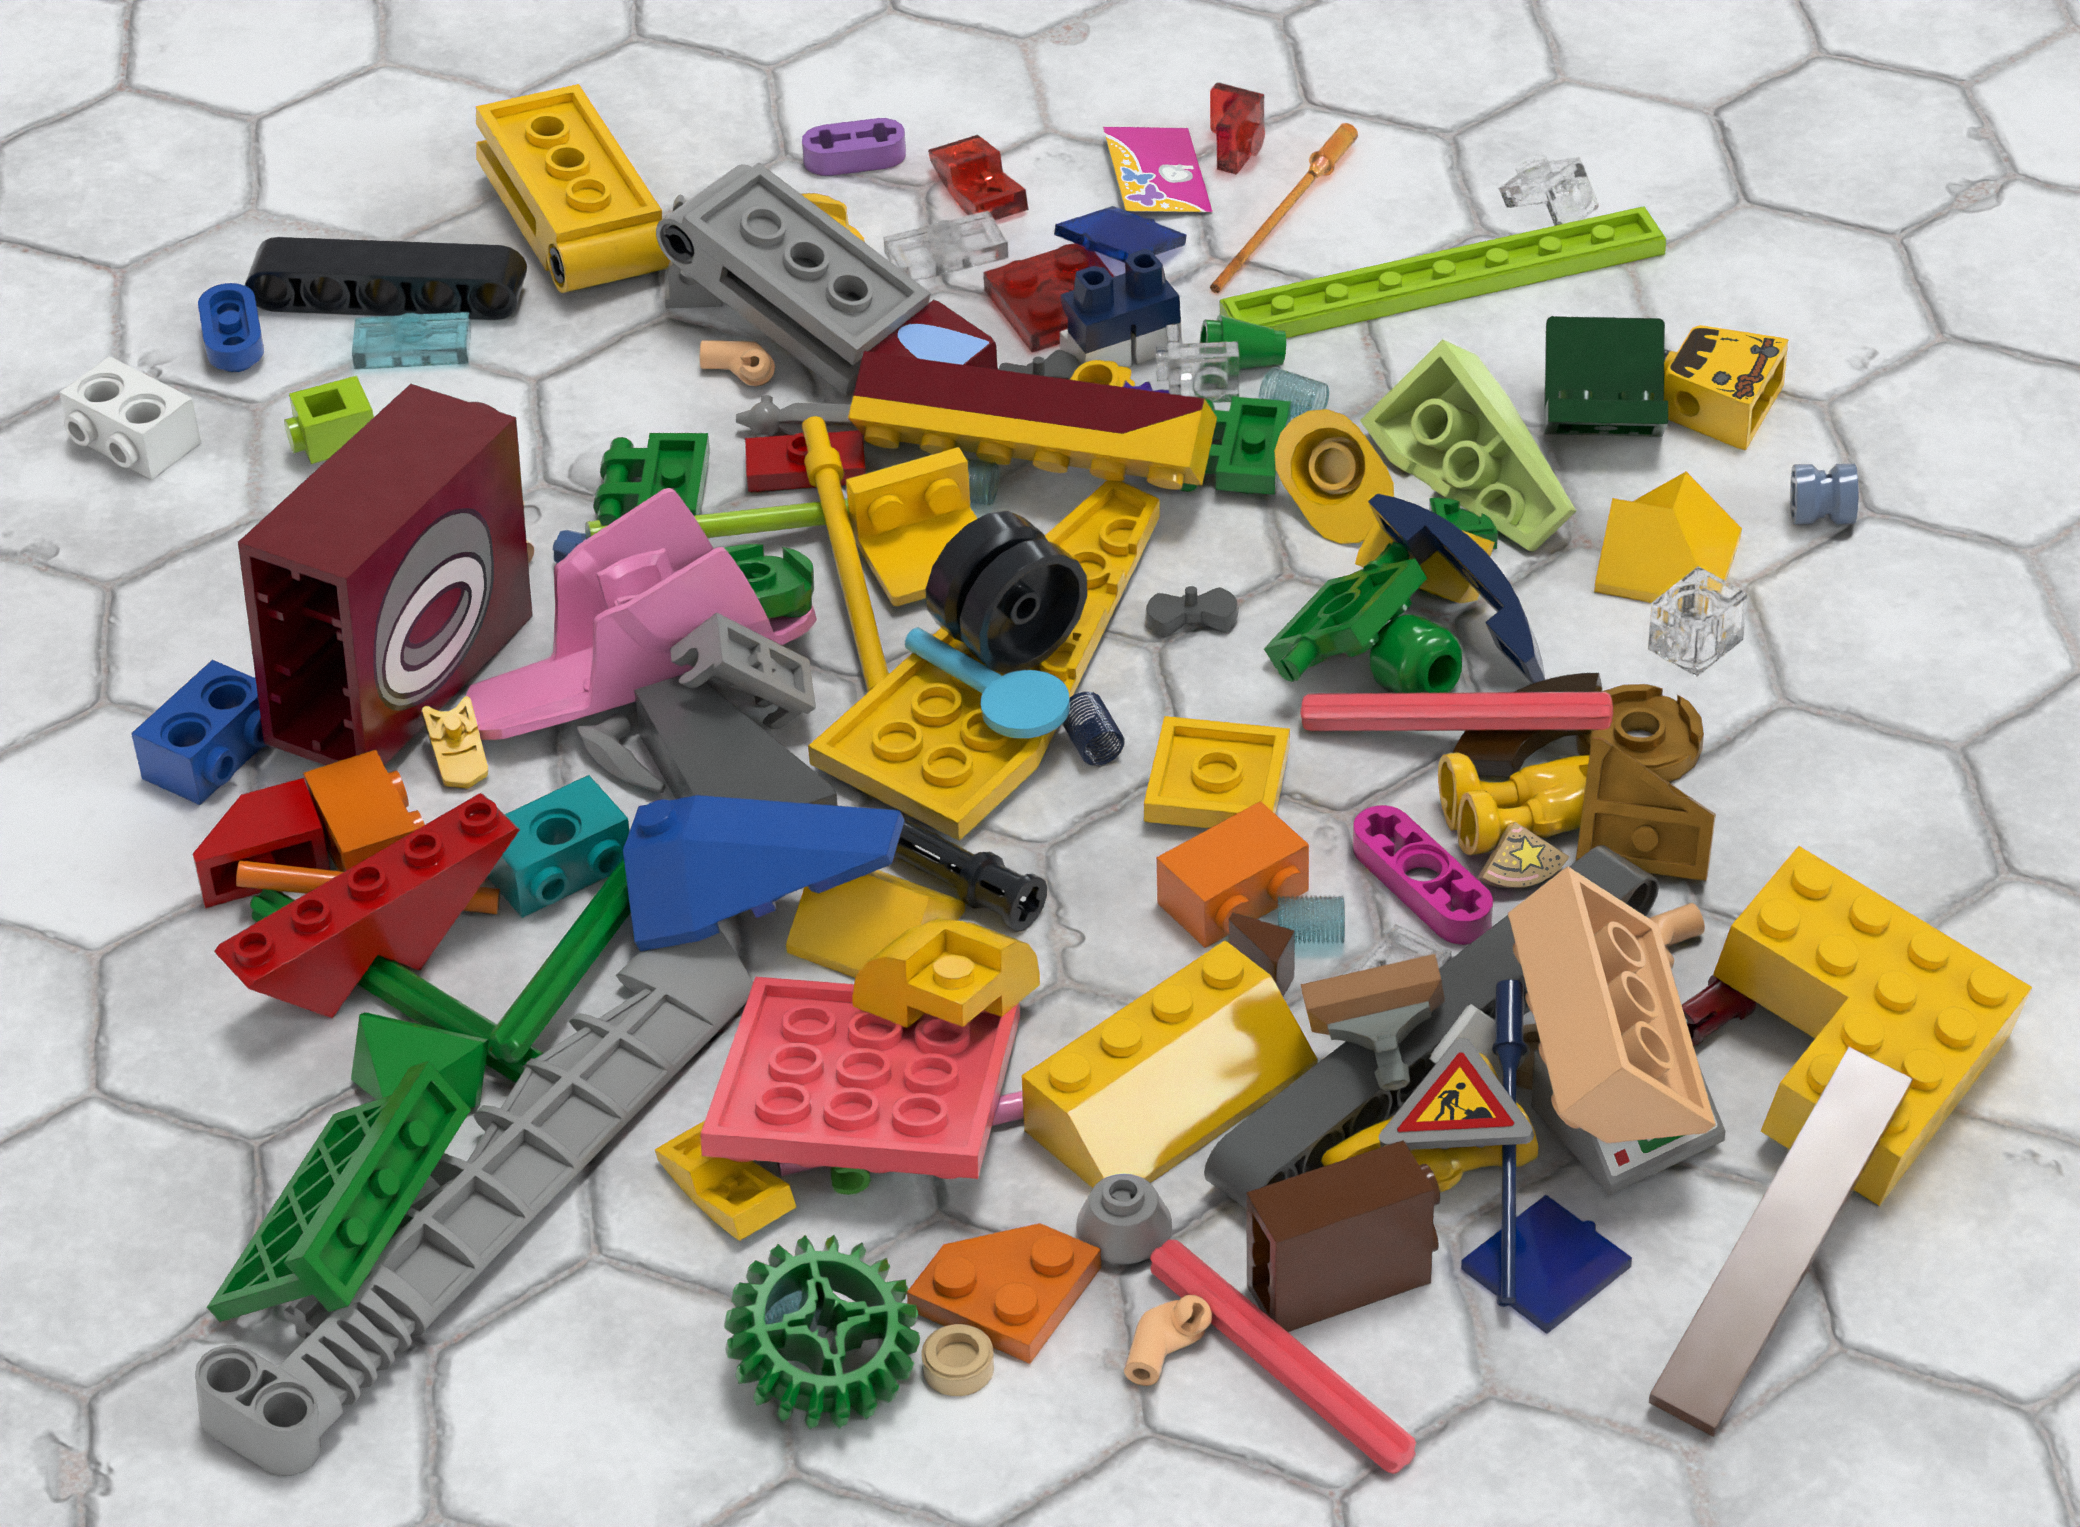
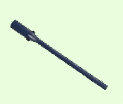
M1507 979L1496 984V1042L1492 1045V1052L1497 1055L1502 1069V1086L1516 1104V1072L1521 1056L1527 1052V1045L1523 1042L1524 986L1520 981ZM1516 1144L1502 1145L1501 1301L1508 1304L1516 1301Z

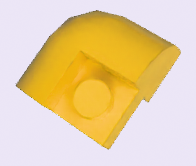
M937 918L906 930L862 967L855 977L852 1004L855 1008L906 1028L925 1013L964 1027L983 1010L1003 1017L1040 985L1037 955L1029 944L977 924Z

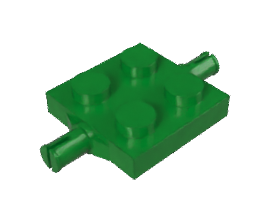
M1392 542L1391 545L1389 543L1374 561L1368 562L1363 569L1350 575L1328 580L1268 643L1264 650L1278 670V673L1290 682L1298 681L1308 667L1315 666L1330 656L1346 653L1348 657L1358 656L1372 648L1379 641L1378 631L1389 620L1398 617L1411 606L1412 601L1410 597L1427 577L1415 558L1409 559V553L1402 544Z

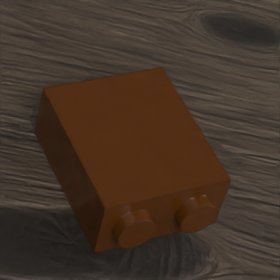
M1404 1140L1246 1192L1247 1287L1259 1308L1283 1329L1290 1332L1430 1284L1432 1252L1437 1251L1439 1247L1433 1218L1434 1206L1440 1203V1190L1433 1171L1427 1164L1419 1165Z

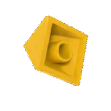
M1687 471L1632 502L1612 498L1594 592L1715 615L1741 539L1742 528Z

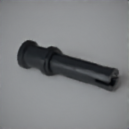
M904 818L905 821L895 851V857L956 888L958 896L966 905L974 909L984 906L1001 915L1004 924L1016 931L1025 930L1038 918L1047 898V884L1044 879L1033 873L1023 876L1005 867L1003 859L990 851L973 854L938 834L930 832ZM915 845H917V846H919V847H921V848H923V849H925V850L931 852L932 854H934V855L940 857V859L937 858V857H935V856H933V855H931V854H929V853H927V852H925V851H923L922 849L916 847ZM1022 896L1026 897L1024 902L1020 900Z

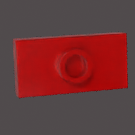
M859 430L828 432L831 447L839 452L844 471L843 479L840 481L841 486L847 485L846 479L866 474L862 433ZM803 433L745 438L748 492L816 488L809 482L804 463L808 450Z

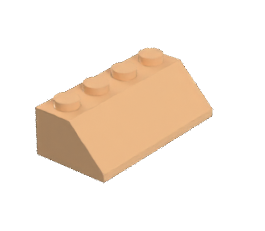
M1567 866L1508 912L1515 940L1513 952L1522 967L1528 991L1525 999L1535 1018L1540 1038L1538 1050L1542 1060L1547 1065L1553 1089L1551 1101L1556 1113L1568 1126L1575 1129L1580 1127L1605 1143L1708 1132L1716 1126L1659 925Z

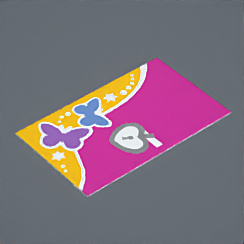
M1103 127L1125 211L1213 212L1188 128Z

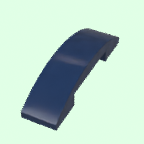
M1376 494L1371 498L1368 503L1383 531L1394 542L1402 544L1407 549L1409 557L1411 559L1415 558L1419 565L1438 551L1497 612L1485 622L1496 647L1532 684L1545 680L1539 646L1520 600L1508 579L1484 549L1454 524L1417 504L1382 494Z

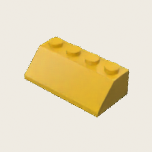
M1224 940L1021 1075L1024 1131L1092 1188L1102 1179L1115 1174H1132L1142 1177L1151 1183L1269 1102L1318 1063V1058L1272 976Z

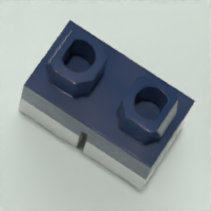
M1149 249L1128 254V258L1125 260V273L1112 277L1104 267L1092 266L1076 271L1074 290L1060 294L1061 304L1068 318V329L1060 331V350L1074 355L1080 365L1092 360L1114 361L1118 366L1131 367V358L1136 364H1140L1183 349L1180 296L1166 280L1163 264Z

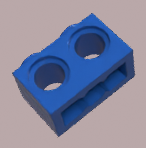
M212 659L131 733L142 779L198 805H201L221 785L226 784L234 773L255 753L267 746L264 744L256 679Z

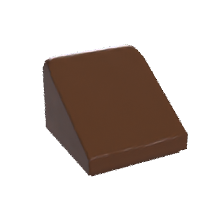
M1232 913L1229 918V943L1270 974L1284 997L1294 979L1295 931Z

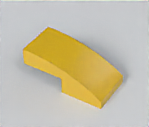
M705 1120L654 1149L660 1164L687 1196L714 1222L739 1241L796 1208L790 1185L753 1162V1160L737 1162L728 1158L702 1156L701 1131Z

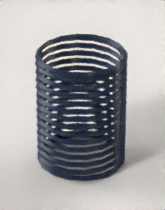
M1085 691L1073 695L1069 698L1071 702L1070 711L1072 710V712L1068 714V717L1062 723L1085 763L1099 766L1111 762L1121 753L1125 744V738L1098 694Z

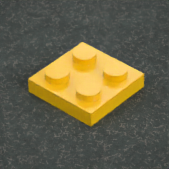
M1164 716L1144 799V822L1210 829L1259 801L1276 814L1290 749V728Z

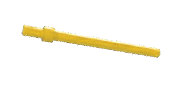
M813 416L807 418L802 423V430L808 450L804 463L810 484L818 490L867 691L869 692L889 672L840 483L844 476L840 455L835 448L831 447L824 419Z

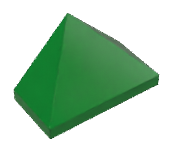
M364 1012L359 1014L351 1080L377 1100L392 1095L411 1066L429 1061L468 1107L475 1108L481 1102L489 1041L483 1038Z

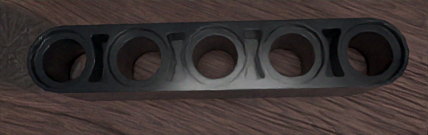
M274 237L263 241L257 249L245 286L253 291L257 307L272 312L500 320L511 316L516 310L527 273V264L524 257L518 251L502 245Z

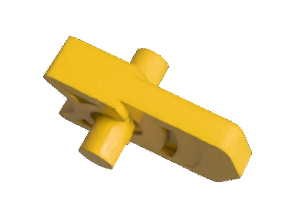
M465 696L457 707L450 711H438L429 706L423 707L424 725L443 784L448 787L469 789L486 778L488 775V764L470 697Z

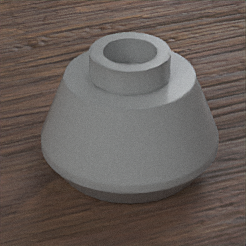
M1115 1174L1102 1179L1093 1187L1078 1214L1076 1229L1079 1240L1101 1249V1260L1117 1265H1131L1150 1258L1155 1248L1161 1247L1170 1239L1172 1218L1167 1206L1150 1182L1132 1174Z

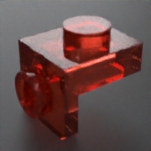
M1220 82L1215 83L1211 88L1210 129L1216 133L1217 170L1237 175L1249 158L1256 156L1260 152L1265 138L1264 94Z

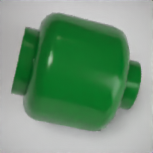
M1406 614L1392 619L1379 631L1380 639L1370 651V670L1374 680L1385 690L1391 693H1448L1455 687L1462 672V649L1458 639L1446 628L1421 616Z

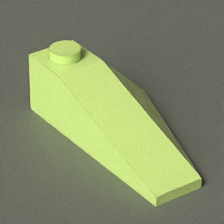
M1443 339L1360 420L1392 464L1431 486V489L1442 496L1460 501V506L1480 517L1481 513L1485 514L1493 521L1497 531L1529 551L1534 552L1576 512V509L1510 398L1476 354Z

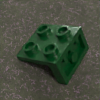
M1549 317L1546 321L1544 434L1662 437L1668 425V401H1664L1665 322L1660 318Z

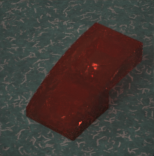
M978 134L928 150L930 161L941 181L962 210L976 224L982 225L1029 210L1026 189L1003 172L1000 151Z

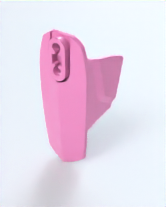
M666 488L577 545L563 560L555 565V620L552 655L545 660L469 686L466 696L471 699L481 740L506 739L635 702V689L683 675L685 672L692 670L694 667L688 664L679 666L671 661L670 648L716 612L780 645H784L808 632L817 618L812 605L811 610L801 617L779 616L768 619L754 590L728 551L723 547L713 549L704 531L675 490Z

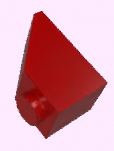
M304 778L241 794L192 854L205 908L261 893L263 889L236 886L239 861L330 870L323 829Z

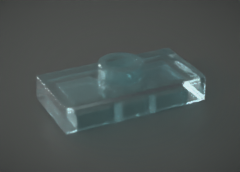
M469 312L422 315L407 313L400 316L355 318L352 345L354 369L469 363L471 339Z

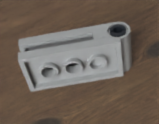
M757 163L753 167L745 164L736 166L659 221L656 227V237L659 246L672 263L845 396L855 389L863 352L871 350L929 303L931 292L761 163Z

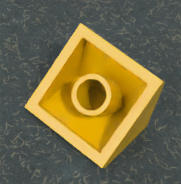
M880 870L821 893H815L807 886L804 887L786 941V950L789 954L855 978L857 973L871 958L906 930L937 918L958 921L965 912V903L957 898Z

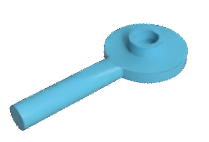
M919 627L912 629L905 639L907 650L982 693L981 711L983 720L996 733L1011 738L1038 737L1055 730L1068 717L1070 711L1069 692L1066 685L1056 676L1037 670H1021L1001 676Z

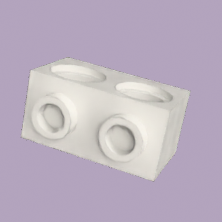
M110 356L59 392L65 415L64 426L73 441L81 446H87L112 459L119 466L130 468L151 480L201 444L192 397Z

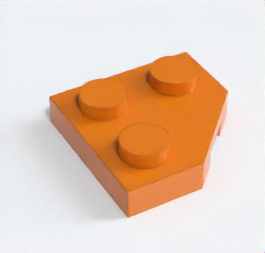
M1041 1223L943 1244L907 1291V1304L917 1305L918 1315L940 1325L965 1324L976 1327L989 1337L993 1348L1030 1364L1101 1269V1249Z

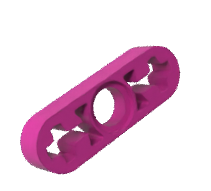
M1378 805L1369 807L1356 816L1353 825V852L1355 857L1439 937L1450 943L1467 945L1471 944L1492 927L1493 897L1490 891L1405 812L1392 806ZM1424 867L1436 871L1439 876L1429 881H1417L1409 878L1405 873L1414 868Z

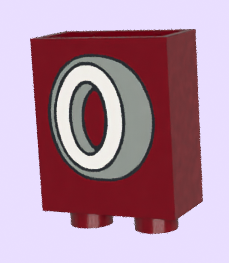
M410 384L238 541L264 744L325 766L376 750L385 766L424 726L422 708L429 706L439 711L533 616L516 417L499 412L485 403L467 402Z

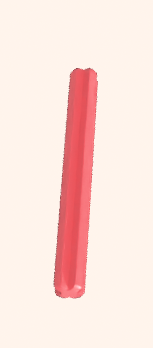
M1606 692L1311 693L1303 697L1300 714L1303 728L1308 731L1606 730L1611 727L1613 705L1610 694Z
M1168 1239L1161 1247L1155 1248L1150 1256L1152 1261L1150 1269L1153 1275L1181 1298L1185 1295H1196L1204 1299L1212 1312V1325L1388 1473L1395 1474L1405 1465L1411 1463L1416 1455L1414 1451L1416 1441L1401 1426L1181 1242L1175 1239Z

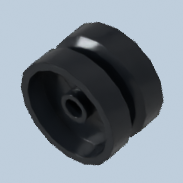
M1010 511L987 513L964 526L945 545L932 566L926 586L927 610L936 624L954 639L964 642L969 651L987 667L1004 674L1028 670L1048 659L1071 634L1080 620L1087 599V575L1079 562L1059 545L1049 542L1043 532L1027 519Z

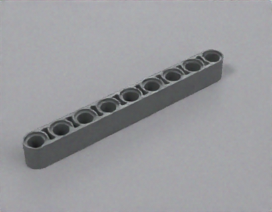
M1604 845L1591 849L1569 866L1644 916L1649 913L1657 898L1659 881ZM1508 915L1439 968L1445 1002L1431 1012L1432 1017L1417 1025L1398 1044L1401 1060L1404 1064H1408L1410 1082L1406 1087L1390 1091L1380 1089L1374 1074L1378 1068L1374 1050L1345 1041L1226 1134L1216 1144L1207 1159L1204 1170L1205 1179L1246 1209V1192L1324 1167L1321 1160L1327 1150L1359 1131L1394 1116L1435 1066L1436 1063L1429 1059L1431 1053L1467 1006L1472 1004L1496 1021V984L1499 981L1512 979L1523 984L1524 1015L1529 1012L1530 1009L1525 999L1528 991L1522 967L1513 952L1515 940Z

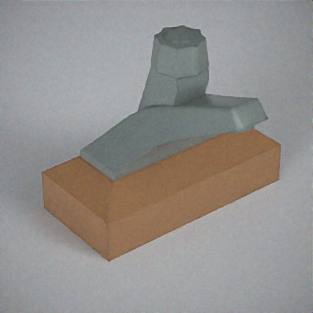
M1435 954L1300 984L1312 1032L1330 1035L1331 1040L1348 1041L1374 1050L1378 1065L1374 1074L1380 1089L1390 1091L1407 1086L1410 1082L1408 1064L1402 1062L1398 1044L1417 1025L1432 1017L1431 1012L1445 1002L1442 980Z

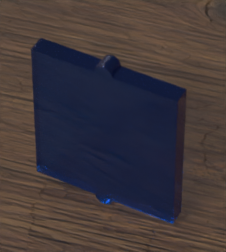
M1115 206L1055 224L1054 235L1081 245L1087 251H1096L1124 263L1128 258V254L1144 249H1149L1154 255H1158L1184 246L1187 237L1184 233L1156 223L1154 219L1143 218Z
M1544 1195L1516 1217V1301L1514 1303L1508 1304L1501 1301L1502 1229L1461 1260V1270L1495 1294L1499 1306L1512 1307L1546 1334L1632 1266V1257L1599 1234L1593 1221L1586 1220L1583 1222L1548 1195Z

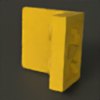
M959 447L846 479L849 519L856 545L893 606H901L926 598V586L932 566L945 545L964 526L977 519L970 507L968 461Z

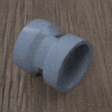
M1794 464L1792 466L1790 509L1793 525L1813 524L1818 518H1825L1826 514H1829L1830 519L1835 524L1856 523L1859 491L1857 467L1855 464H1836L1829 471V474H1826L1825 470H1818L1813 464Z

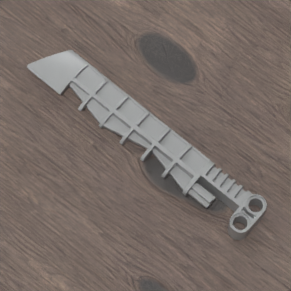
M720 928V933L698 942L639 952L616 974L618 980L636 995L600 1018L582 1013L576 1014L569 1022L577 1032L537 1058H531L523 1066L525 1070L501 1108L487 1105L479 1108L473 1116L477 1124L485 1131V1134L470 1158L466 1162L445 1153L442 1155L430 1175L440 1187L411 1205L349 1306L328 1312L317 1298L311 1295L294 1300L284 1310L285 1319L295 1324L296 1333L305 1338V1340L278 1367L253 1351L239 1345H223L205 1353L196 1364L195 1371L199 1420L202 1428L214 1439L273 1474L292 1476L303 1473L312 1467L320 1456L321 1436L341 1417L343 1413L342 1405H353L361 1394L359 1388L370 1387L378 1377L377 1371L387 1370L395 1360L393 1353L405 1352L412 1343L411 1336L421 1335L546 1205L747 1002L753 981Z

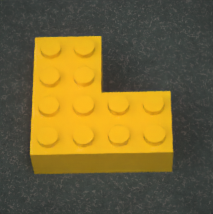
M1799 845L1733 922L1713 976L1815 1038L1779 1083L1761 1128L1762 1133L1789 1150L1848 1047L1913 1078L1906 1098L1854 1188V1191L1878 1206L1885 1200L2008 1040L2032 990V986Z

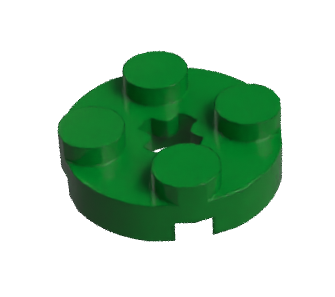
M742 544L725 547L754 590L768 619L779 616L801 617L811 610L814 592L813 564L807 556L799 551L782 547L783 558L765 556L763 544Z

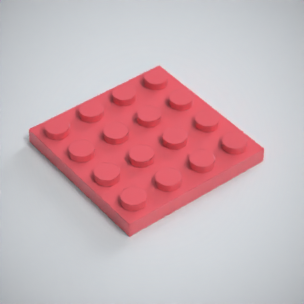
M755 977L701 1131L702 1156L728 1158L737 1162L756 1160L792 1163L808 1168L828 1166L865 1169L872 1173L901 1172L934 1175L942 1179H955L959 1177L978 1179L1020 1020V1002L1003 1017L983 1010L964 1027L925 1013L906 1028L853 1007L852 994L854 984Z

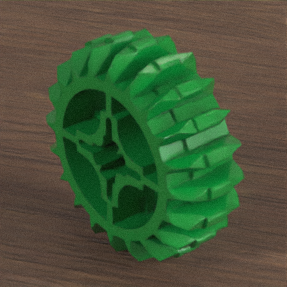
M804 1235L797 1241L795 1256L777 1244L776 1247L770 1250L769 1265L755 1260L748 1267L746 1274L748 1283L739 1282V1284L735 1285L731 1302L736 1308L727 1311L724 1321L726 1331L734 1334L727 1340L725 1347L726 1355L730 1359L742 1360L737 1366L735 1373L738 1384L759 1381L753 1396L756 1406L769 1402L773 1397L780 1400L781 1403L777 1415L780 1417L781 1422L792 1416L794 1408L806 1411L805 1422L810 1430L818 1426L822 1412H829L832 1421L840 1429L848 1423L850 1407L867 1420L875 1413L877 1407L876 1398L887 1403L891 1402L899 1390L896 1380L908 1379L911 1374L914 1362L908 1355L916 1353L920 1343L919 1332L910 1328L915 1325L918 1318L917 1305L901 1303L908 1291L906 1279L885 1282L890 1269L887 1258L876 1261L869 1266L863 1262L866 1253L863 1242L852 1248L851 1254L847 1255L838 1252L839 1243L835 1235L826 1239L823 1251H815L811 1241ZM801 1290L802 1298L798 1311L784 1314L781 1322L765 1324L766 1313L777 1301ZM833 1291L845 1295L846 1297L852 1299L854 1302H847L845 1300L840 1299L837 1295L833 1293ZM814 1315L817 1326L827 1328L825 1335L830 1331L834 1333L830 1347L828 1338L817 1336L819 1328L813 1333L810 1331ZM878 1338L879 1350L875 1356L862 1367L844 1374L842 1366L846 1352L861 1348L863 1341ZM788 1361H797L805 1364L812 1373L805 1372Z

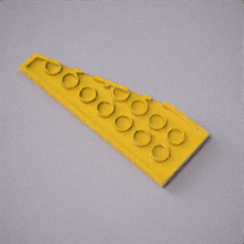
M1105 481L1045 535L1049 542L1059 545L1074 557L1087 575V599L1080 620L1067 640L1048 659L1028 670L1046 672L1059 678L1066 685L1069 698L1073 696L1160 518L1159 498L1122 481ZM940 628L933 634L936 638L986 666L969 651L964 642L954 639L944 629ZM912 653L808 745L809 763L960 841L1038 768L1056 729L1045 735L1033 738H1011L996 733L983 720L981 692ZM995 671L996 673L1000 674L1001 676H1002V675H1005L1004 673Z

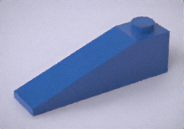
M701 795L674 800L661 799L647 805L638 806L623 848L634 942L640 952L698 942L720 933L717 922L749 909L752 910L756 918L776 911L775 901L808 886L811 891L821 893L889 866L893 862L905 820L900 810Z

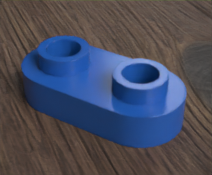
M237 283L220 284L206 290L198 300V309L208 361L214 367L228 372H241L249 369L264 354V344L253 291L247 286Z

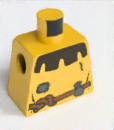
M1703 325L1693 327L1678 352L1664 349V401H1668V420L1733 447L1746 450L1784 386L1789 340L1781 337Z

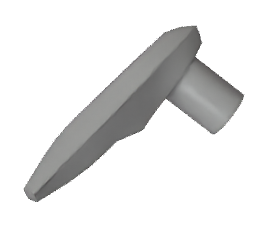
M615 713L599 725L577 726L581 740L589 754L609 773L625 782L663 794L666 788L665 784L645 768L634 757L631 750L618 742L630 733V723L625 716Z

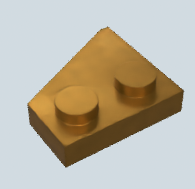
M1593 737L1590 747L1576 861L1591 849L1604 845L1647 873L1706 881L1708 878L1716 814L1604 738Z

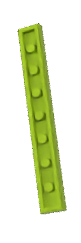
M1645 206L1223 298L1219 300L1220 315L1273 328L1274 330L1285 331L1286 338L1664 255L1666 251V237Z

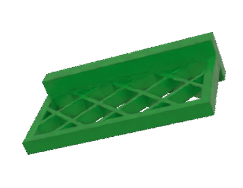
M429 1061L411 1066L392 1095L332 1115L206 1307L219 1322L314 1295L328 1312L349 1306L471 1111L468 1105Z

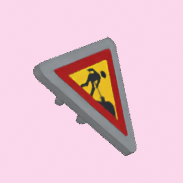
M1467 1038L1456 1039L1379 1134L1381 1147L1404 1140L1409 1150L1473 1146L1482 1148L1493 1145L1527 1144L1534 1138L1533 1128Z

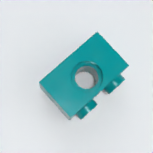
M590 775L580 778L505 814L520 831L487 878L496 888L500 889V893L521 918H524L609 877L624 858L623 848L630 831L628 817Z

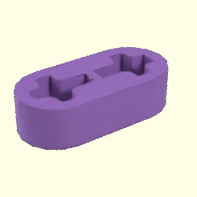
M873 118L813 127L802 136L804 166L811 173L821 176L895 167L906 157L905 129L901 123L889 118Z

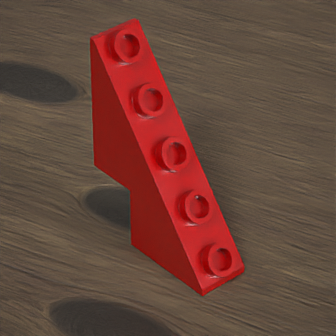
M479 793L220 943L214 952L248 989L333 1018L377 955L421 970L520 829L497 808L492 800Z

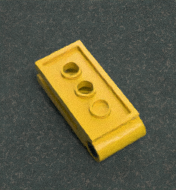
M579 84L476 106V125L486 139L476 142V160L546 271H550L552 280L560 293L668 268L670 260L661 250L656 237L657 224L662 220V209Z

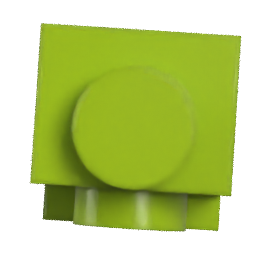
M356 375L289 393L293 417L284 419V425L293 453L305 451L310 463L313 464L328 460L374 418L373 409Z

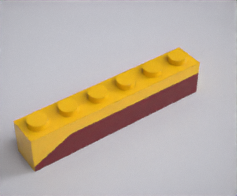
M869 351L863 352L848 419L862 433L866 442L883 448H898L899 442L919 444L923 451L937 454L959 447L961 451L974 452L979 459L993 464L1008 465L1011 463V459L1015 458L1033 461L1032 464L1035 467L1054 473H1066L1068 466L1090 469L1089 472L1093 476L1109 481H1123L1125 475L1146 477L1148 483L1171 490L1181 489L1183 483L1202 486L1217 420L1216 415L1205 398Z

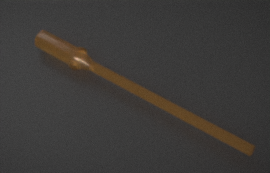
M1342 123L1318 151L1311 154L1308 172L1210 285V289L1214 293H1219L1315 179L1322 175H1330L1334 171L1335 164L1358 138V131L1353 125Z

